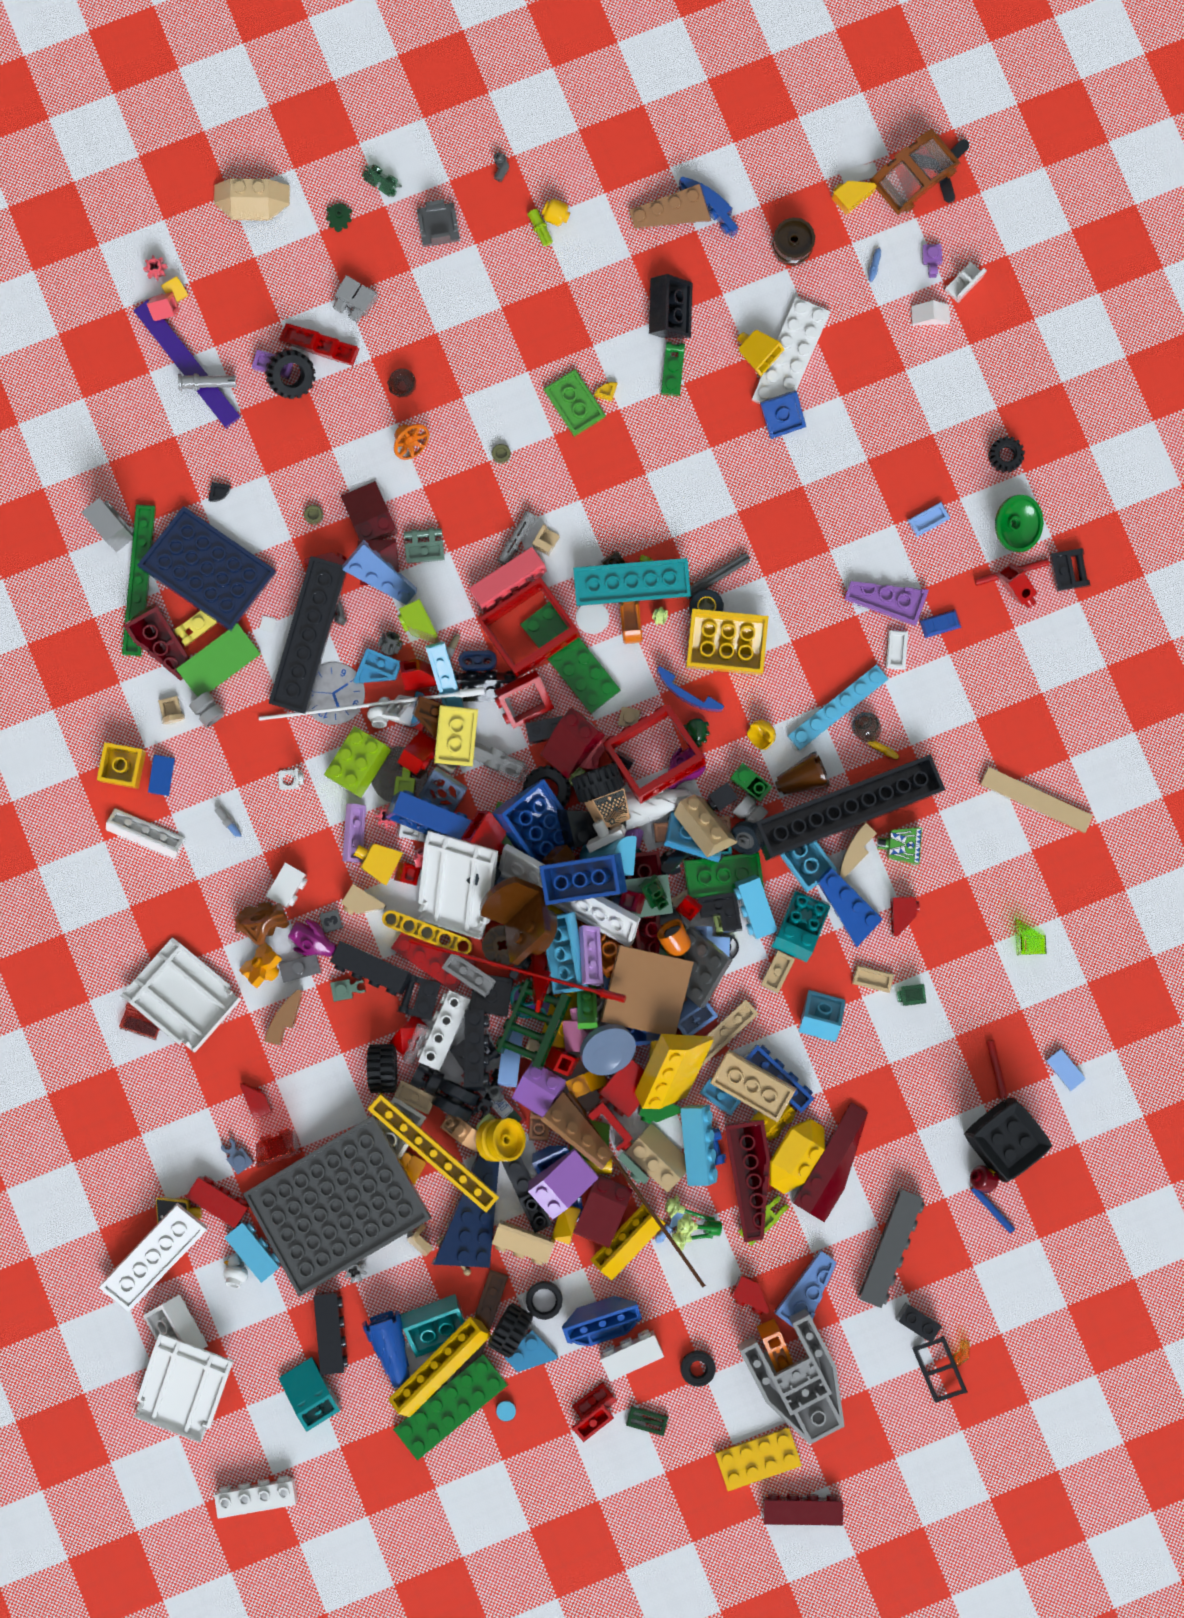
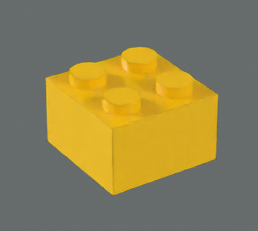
M104 742L97 780L103 783L139 789L146 751Z

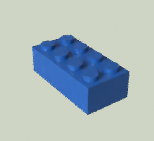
M407 790L400 791L392 796L385 818L427 835L428 831L431 830L457 839H461L472 821L467 819V815L457 812L455 814L450 812L448 807L431 804L432 801L427 798H416L414 793Z
M621 853L539 866L545 905L627 892Z

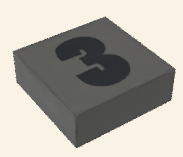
M338 909L319 914L324 933L343 928Z

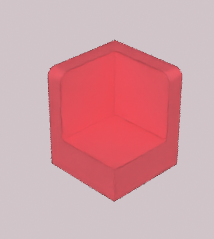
M173 292L154 296L147 303L154 321L173 317L179 311V306Z

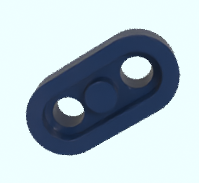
M489 650L464 651L458 658L459 666L464 671H490L497 664L496 655ZM486 660L490 661L489 664H485L484 662ZM466 661L472 662L469 665L465 664Z

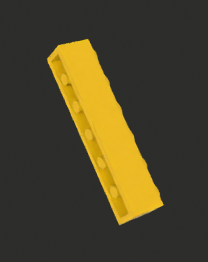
M469 1317L388 1398L398 1414L411 1417L492 1336L482 1321Z

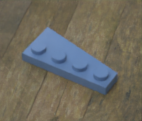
M365 540L360 543L342 565L343 571L405 605L417 593V588L401 573H397L389 562L386 563L376 550L373 551L368 546Z
M819 1250L774 1313L792 1327L793 1325L789 1317L804 1309L808 1311L813 1320L814 1312L822 1299V1293L825 1286L828 1285L837 1262Z

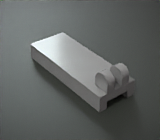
M451 954L442 967L443 970L483 997L490 993V990L493 989L496 983L493 978L458 955Z

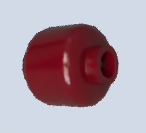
M978 1165L972 1170L970 1184L973 1188L984 1193H990L998 1186L999 1177L994 1169Z

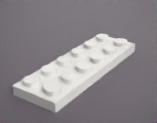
M795 297L777 339L785 350L762 375L752 401L759 403L794 390L797 391L830 314L829 310Z
M177 1203L99 1285V1289L129 1312L207 1230V1226Z

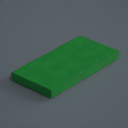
M759 852L752 855L723 856L719 862L705 859L683 861L687 895H690L693 899L734 892L733 889L736 888L735 882L753 875H757L760 878L764 889Z

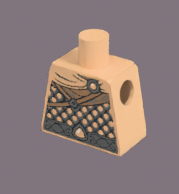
M624 788L585 802L594 822L603 819L607 828L610 827V830L620 826L621 822L630 819Z

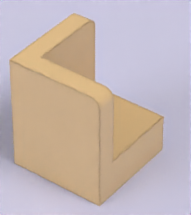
M543 524L532 543V547L549 556L559 540V535L547 529V526Z

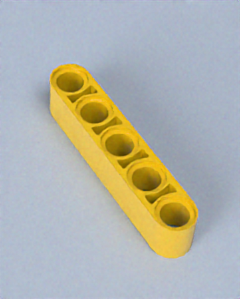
M389 910L382 916L383 924L396 931L461 952L458 949V944L461 941H466L469 945L468 950L461 953L469 954L472 950V943L467 938L407 915ZM389 914H395L396 922L392 925L386 921ZM407 921L414 922L415 926L412 931L405 930L404 924ZM429 927L432 929L433 933L430 938L423 937L422 931L424 928ZM444 934H448L451 938L450 943L447 945H442L440 942V938Z

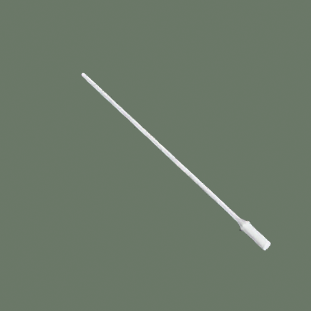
M485 688L460 689L454 693L423 697L438 699L454 696L463 698L485 695ZM418 697L306 711V714L293 712L261 716L259 721L417 701Z

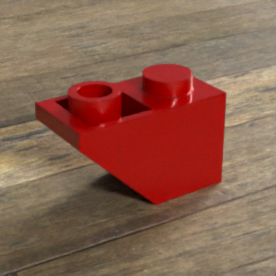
M419 658L400 662L405 691L437 686L430 664Z
M552 1046L544 1065L553 1071L571 1076L580 1058Z
M740 1274L731 1293V1297L734 1298L733 1302L743 1307L747 1304L757 1314L762 1315L763 1312L768 1314L769 1309L760 1284Z

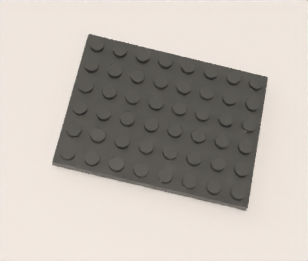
M374 1115L243 1193L299 1297L432 1219Z

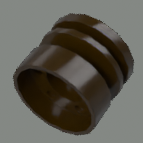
M498 925L491 928L485 934L482 941V950L488 960L511 965L508 947L506 950H498V942L507 941L505 925Z

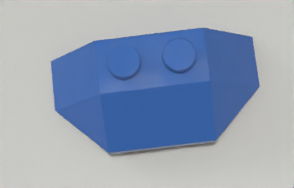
M612 1296L578 1307L563 1324L562 1329L567 1343L593 1346L628 1334L637 1322L642 1320L637 1302Z

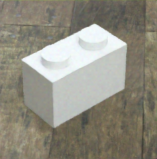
M285 863L266 896L286 908L293 906L298 898L296 896L298 890H302L308 881L305 879L307 875Z

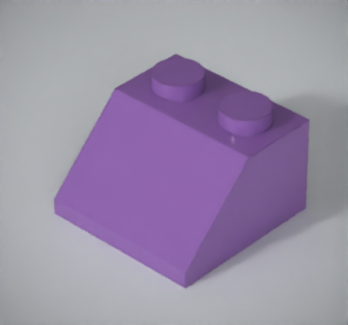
M532 1062L522 1076L512 1099L543 1118L565 1089L566 1081L544 1067L542 1070L533 1067Z

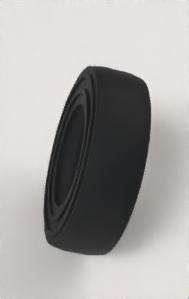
M696 1350L688 1353L683 1358L680 1370L683 1379L688 1384L701 1387L712 1381L716 1372V1366L713 1358L708 1353ZM695 1361H701L706 1366L705 1373L701 1376H695L691 1373L690 1367Z

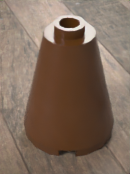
M817 751L810 753L777 777L778 781L775 782L778 792H783L784 795L831 786L830 781L825 777L827 773L819 755L817 756Z

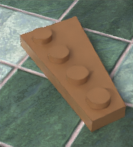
M700 184L629 210L635 229L712 221Z
M564 1092L561 1093L541 1119L542 1122L601 1170L614 1154Z

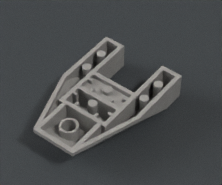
M804 1309L789 1317L808 1355L802 1360L773 1374L754 1336L737 1344V1347L765 1402L807 1443L812 1444L843 1428L845 1425L836 1365L810 1314Z

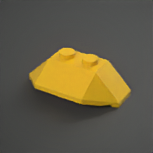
M808 1118L806 1121L789 1129L770 1160L769 1185L785 1194L806 1182L825 1151V1128Z

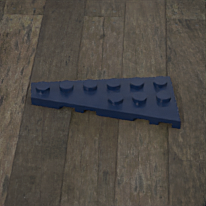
M478 1152L471 1172L497 1193L499 1162L486 1161ZM462 1192L432 1264L490 1268L496 1202L485 1212Z

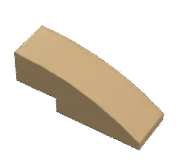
M864 823L856 832L843 855L838 874L842 879L869 853L864 846L877 833L867 823Z

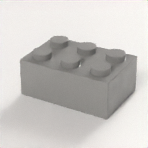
M98 498L82 511V514L100 536L116 552L133 540V536L130 534L133 530L107 500L103 502Z

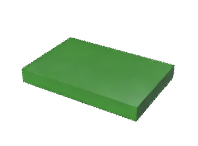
M576 369L543 389L573 437L606 417Z

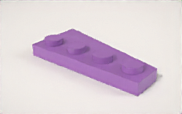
M851 581L844 600L916 626L929 590Z

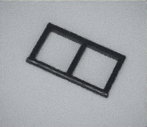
M944 1336L933 1340L932 1343L926 1342L912 1348L935 1403L968 1392ZM942 1342L951 1363L927 1371L918 1350ZM953 1368L962 1389L938 1397L929 1376Z

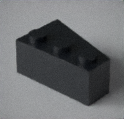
M557 809L564 845L573 848L586 845L590 839L598 836L593 827L595 822L589 811Z

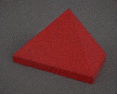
M413 1016L400 1028L389 1043L394 1044L396 1050L403 1056L429 1027L420 1018Z

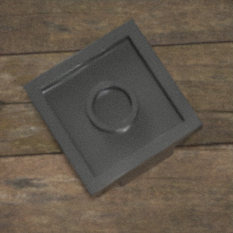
M442 199L425 202L426 207L417 209L423 247L460 241L454 203L444 204Z

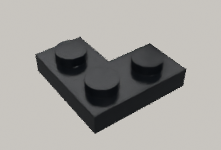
M734 892L698 898V903L703 906L700 909L701 918L720 915L723 934L742 931L738 901Z

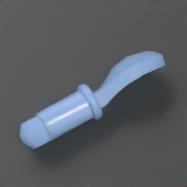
M675 1214L671 1219L670 1225L666 1224L665 1228L669 1234L674 1231L673 1227L678 1226L677 1222L684 1214ZM663 1231L656 1235V1243H662L666 1238Z

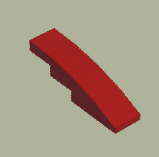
M288 323L285 324L279 340L298 349L350 366L354 365L359 352V348L355 345L343 343L336 338L321 335L317 331Z
M545 952L539 955L534 954L532 972L550 977L551 972L546 971L548 961L547 955L544 954ZM532 976V997L535 1012L540 1013L550 981Z

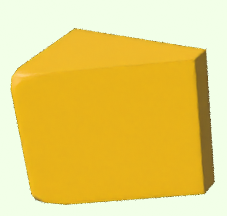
M177 276L161 285L165 294L173 292L176 302L189 296Z

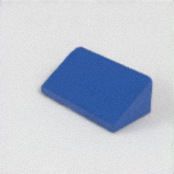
M160 755L153 756L148 793L169 796L175 758Z

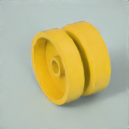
M489 1119L479 1126L475 1142L480 1156L486 1161L508 1162L516 1160L522 1155L526 1137L523 1127L515 1119Z

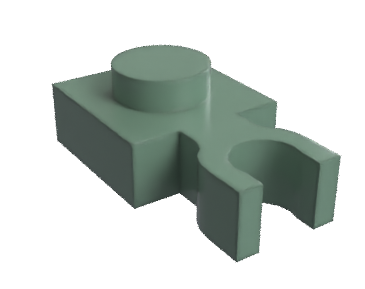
M350 979L330 983L333 1001L352 999V992L365 993L366 990L360 991L357 988L359 983H364V980L356 981L352 985Z

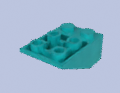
M795 891L772 947L807 962L814 951L831 906Z
M313 1357L278 1378L296 1416L306 1432L342 1409L340 1402L325 1377L320 1375V1369Z

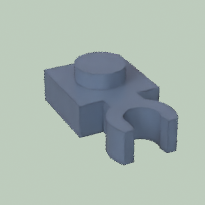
M231 1138L229 1141L232 1147L227 1149L225 1145H222L221 1149L223 1152L230 1154V1157L226 1160L235 1172L240 1174L253 1164L254 1161L243 1147L237 1150L236 1142Z

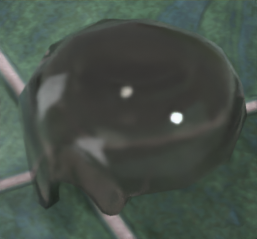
M405 368L397 369L391 373L387 381L389 391L399 398L408 397L416 389L414 374Z
M861 712L851 722L853 734L865 743L873 742L879 738L882 732L880 720L871 712Z

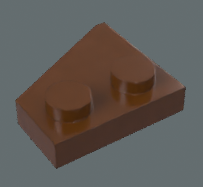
M418 696L412 714L436 739L439 706L443 704Z

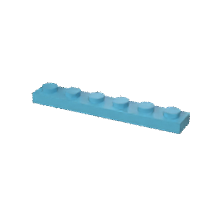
M876 664L790 733L788 738L800 751L888 680L887 676Z

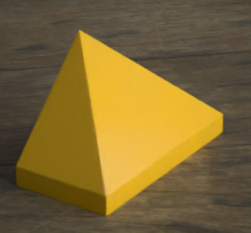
M570 1206L558 1215L551 1239L570 1245L581 1209Z

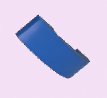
M661 666L658 667L657 673L660 679L677 698L702 710L722 712L724 705L709 696L705 702L699 700L672 683L676 677Z

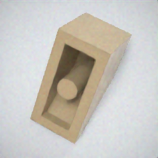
M354 884L341 902L344 905L343 910L351 915L354 912L359 915L382 910L387 906Z

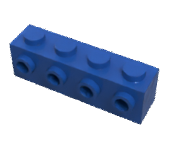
M755 1045L744 1058L797 1088L789 1103L802 1113L815 1099L811 1096L813 1092L806 1085L802 1087L797 1082L799 1080L798 1077L791 1071L788 1074L783 1069L785 1065L777 1058L773 1060L769 1056L771 1052L764 1045H761V1047Z

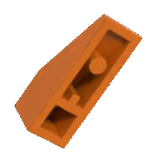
M775 1319L756 1326L776 1373L794 1364Z

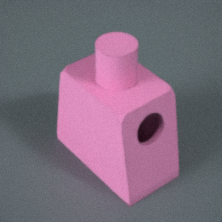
M577 1007L570 1008L571 1019L565 1020L562 1023L566 1052H580L583 1040L594 1030L578 1029Z

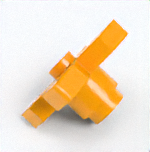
M266 942L259 945L256 949L255 957L252 960L246 961L239 969L241 974L248 978V981L256 988L264 980L273 981L279 974L277 965L282 958L272 951V947Z

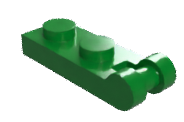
M666 342L661 395L680 397L685 351L684 343L675 345L672 342ZM671 352H679L678 357H671Z

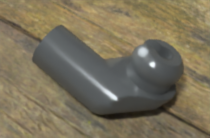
M498 152L494 155V161L498 168L494 179L502 182L509 170V163L506 156Z

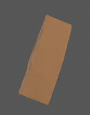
M297 989L280 1007L268 1028L264 1042L282 1045L286 1027L294 1028L303 990Z

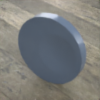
M618 1024L603 1025L594 1029L585 1037L580 1047V1058L589 1072L596 1075H610L622 1070L630 1063L636 1051V1042L626 1027Z

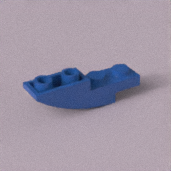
M681 177L679 180V190L681 191L700 184L711 218L721 224L720 228L724 234H729L731 238L738 233L739 227L730 218L733 208L719 194L704 184L693 179Z

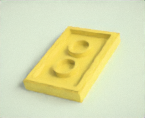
M439 706L434 763L473 767L478 709Z

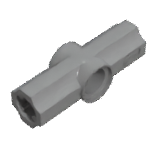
M475 742L474 760L483 763L488 768L503 771L519 778L525 762L510 757L501 750L493 747L489 748Z

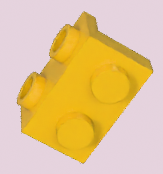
M788 1104L778 1122L759 1111L751 1120H764L766 1137L772 1141L773 1138L780 1135L781 1130L787 1124L794 1120L797 1113Z

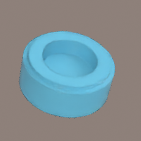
M508 1400L500 1402L496 1409L498 1418L502 1421L512 1420L516 1414L515 1405Z

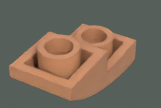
M533 1111L530 1112L529 1140L548 1141L549 1126L542 1122V1117Z

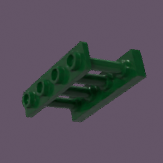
M526 979L525 983L522 982L519 987L518 993L520 995L518 1000H514L511 1006V1011L513 1012L510 1019L507 1018L504 1023L503 1029L505 1031L503 1036H499L496 1042V1047H498L496 1051L503 1054L505 1049H508L531 1059V1062H533L532 1066L542 1070L572 998L563 993L557 998L546 994L544 1001L553 1004L555 1011L553 1015L537 1013L534 1009L524 1006L527 995L532 996V981ZM520 1012L545 1022L548 1026L546 1032L541 1034L516 1024ZM512 1031L539 1041L541 1045L538 1051L533 1052L509 1042Z

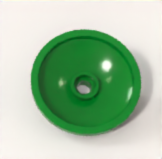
M1014 495L1001 504L995 518V531L1003 547L1012 552H1024L1035 546L1041 537L1044 525L1043 513L1039 504L1033 498L1027 495Z

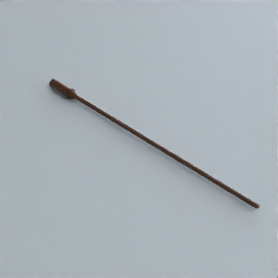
M571 1091L568 1092L566 1096L597 1132L587 1118L586 1110L583 1109ZM613 1155L611 1157L692 1274L702 1288L706 1286Z

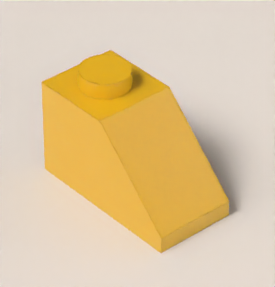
M858 181L840 183L833 189L832 200L847 215L872 195L877 185L875 183Z

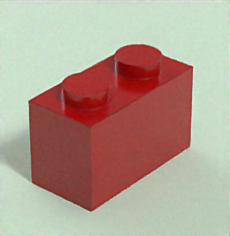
M419 731L404 748L397 763L417 775L421 769L425 770L430 760H434L436 740Z

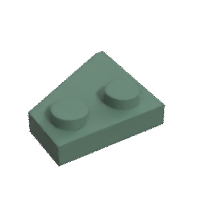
M624 1152L617 1157L631 1171L630 1176L638 1184L640 1182L645 1184L649 1180L647 1174L626 1156Z

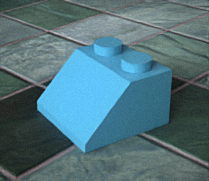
M808 990L798 1032L836 1042L842 1027L846 1000Z

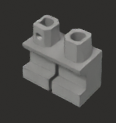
M346 275L335 294L336 300L333 308L339 313H343L348 306L352 309L348 317L357 323L362 316H367L371 306L378 300L376 292L364 285L361 286L359 282Z

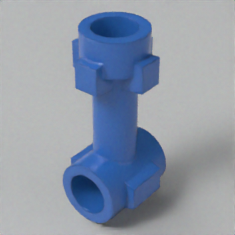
M712 1128L714 1131L713 1144L716 1151L715 1165L726 1163V1155L721 1154L718 1140H721L722 1137L719 1128Z

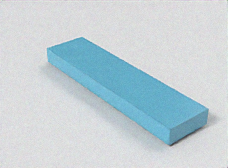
M445 641L427 645L426 650L439 694L459 691ZM461 697L441 698L443 705L464 708Z

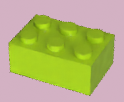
M354 726L327 768L324 776L362 798L391 749Z

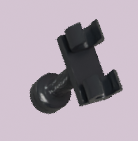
M497 1068L494 1069L491 1075L493 1078L491 1086H498L499 1069ZM486 1093L484 1098L478 1101L477 1107L473 1109V1116L479 1110L482 1111V1116H480L479 1120L488 1115L490 1108L493 1106L489 1093Z

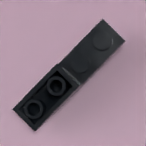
M521 1156L513 1161H502L534 1233L551 1226L552 1222L548 1214L528 1192V1184L532 1178Z

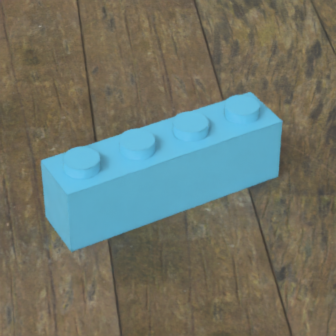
M688 1105L680 1108L687 1185L709 1186L717 1182L718 1171L715 1165L716 1151L713 1144L714 1131L712 1130L711 1122L713 1115L710 1111V1105Z

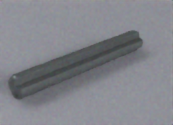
M743 553L690 585L691 596L686 598L690 599L698 591L710 587L750 562L749 556Z

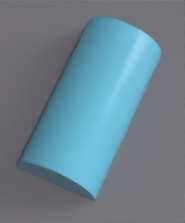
M624 836L591 853L586 845H583L579 858L584 859L621 853L624 875L632 876L634 875L637 837Z
M818 842L780 856L806 893L818 885L817 880L829 867L835 872L837 871Z
M575 912L556 914L557 931L553 942L546 950L549 971L551 972L550 977L589 987L586 984H582L580 938ZM551 981L553 994L583 991L582 989Z

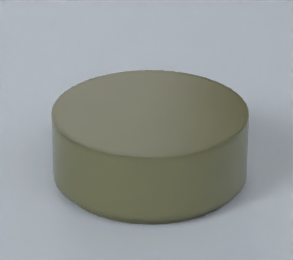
M505 444L496 445L492 450L493 460L498 464H504L509 461L511 457L509 447Z
M310 505L304 511V518L309 524L317 525L323 520V511L317 505Z

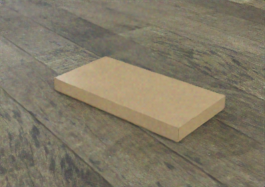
M731 1050L727 1051L710 1082L712 1085L776 1122L779 1121L797 1089Z

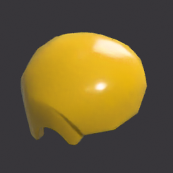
M763 719L755 720L747 731L750 742L761 750L769 748L776 739L774 727L770 722Z

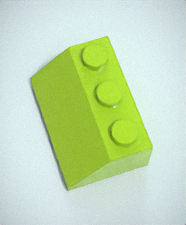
M420 599L399 608L401 614L398 615V618L405 632L409 631L412 636L432 643L440 642Z

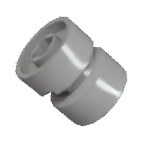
M209 691L201 694L189 705L196 715H200L199 720L206 728L216 723L225 715L220 705L214 704L215 699Z
M748 794L732 813L739 819L744 818L745 821L755 823L762 820L768 811L762 805L757 806L756 800Z

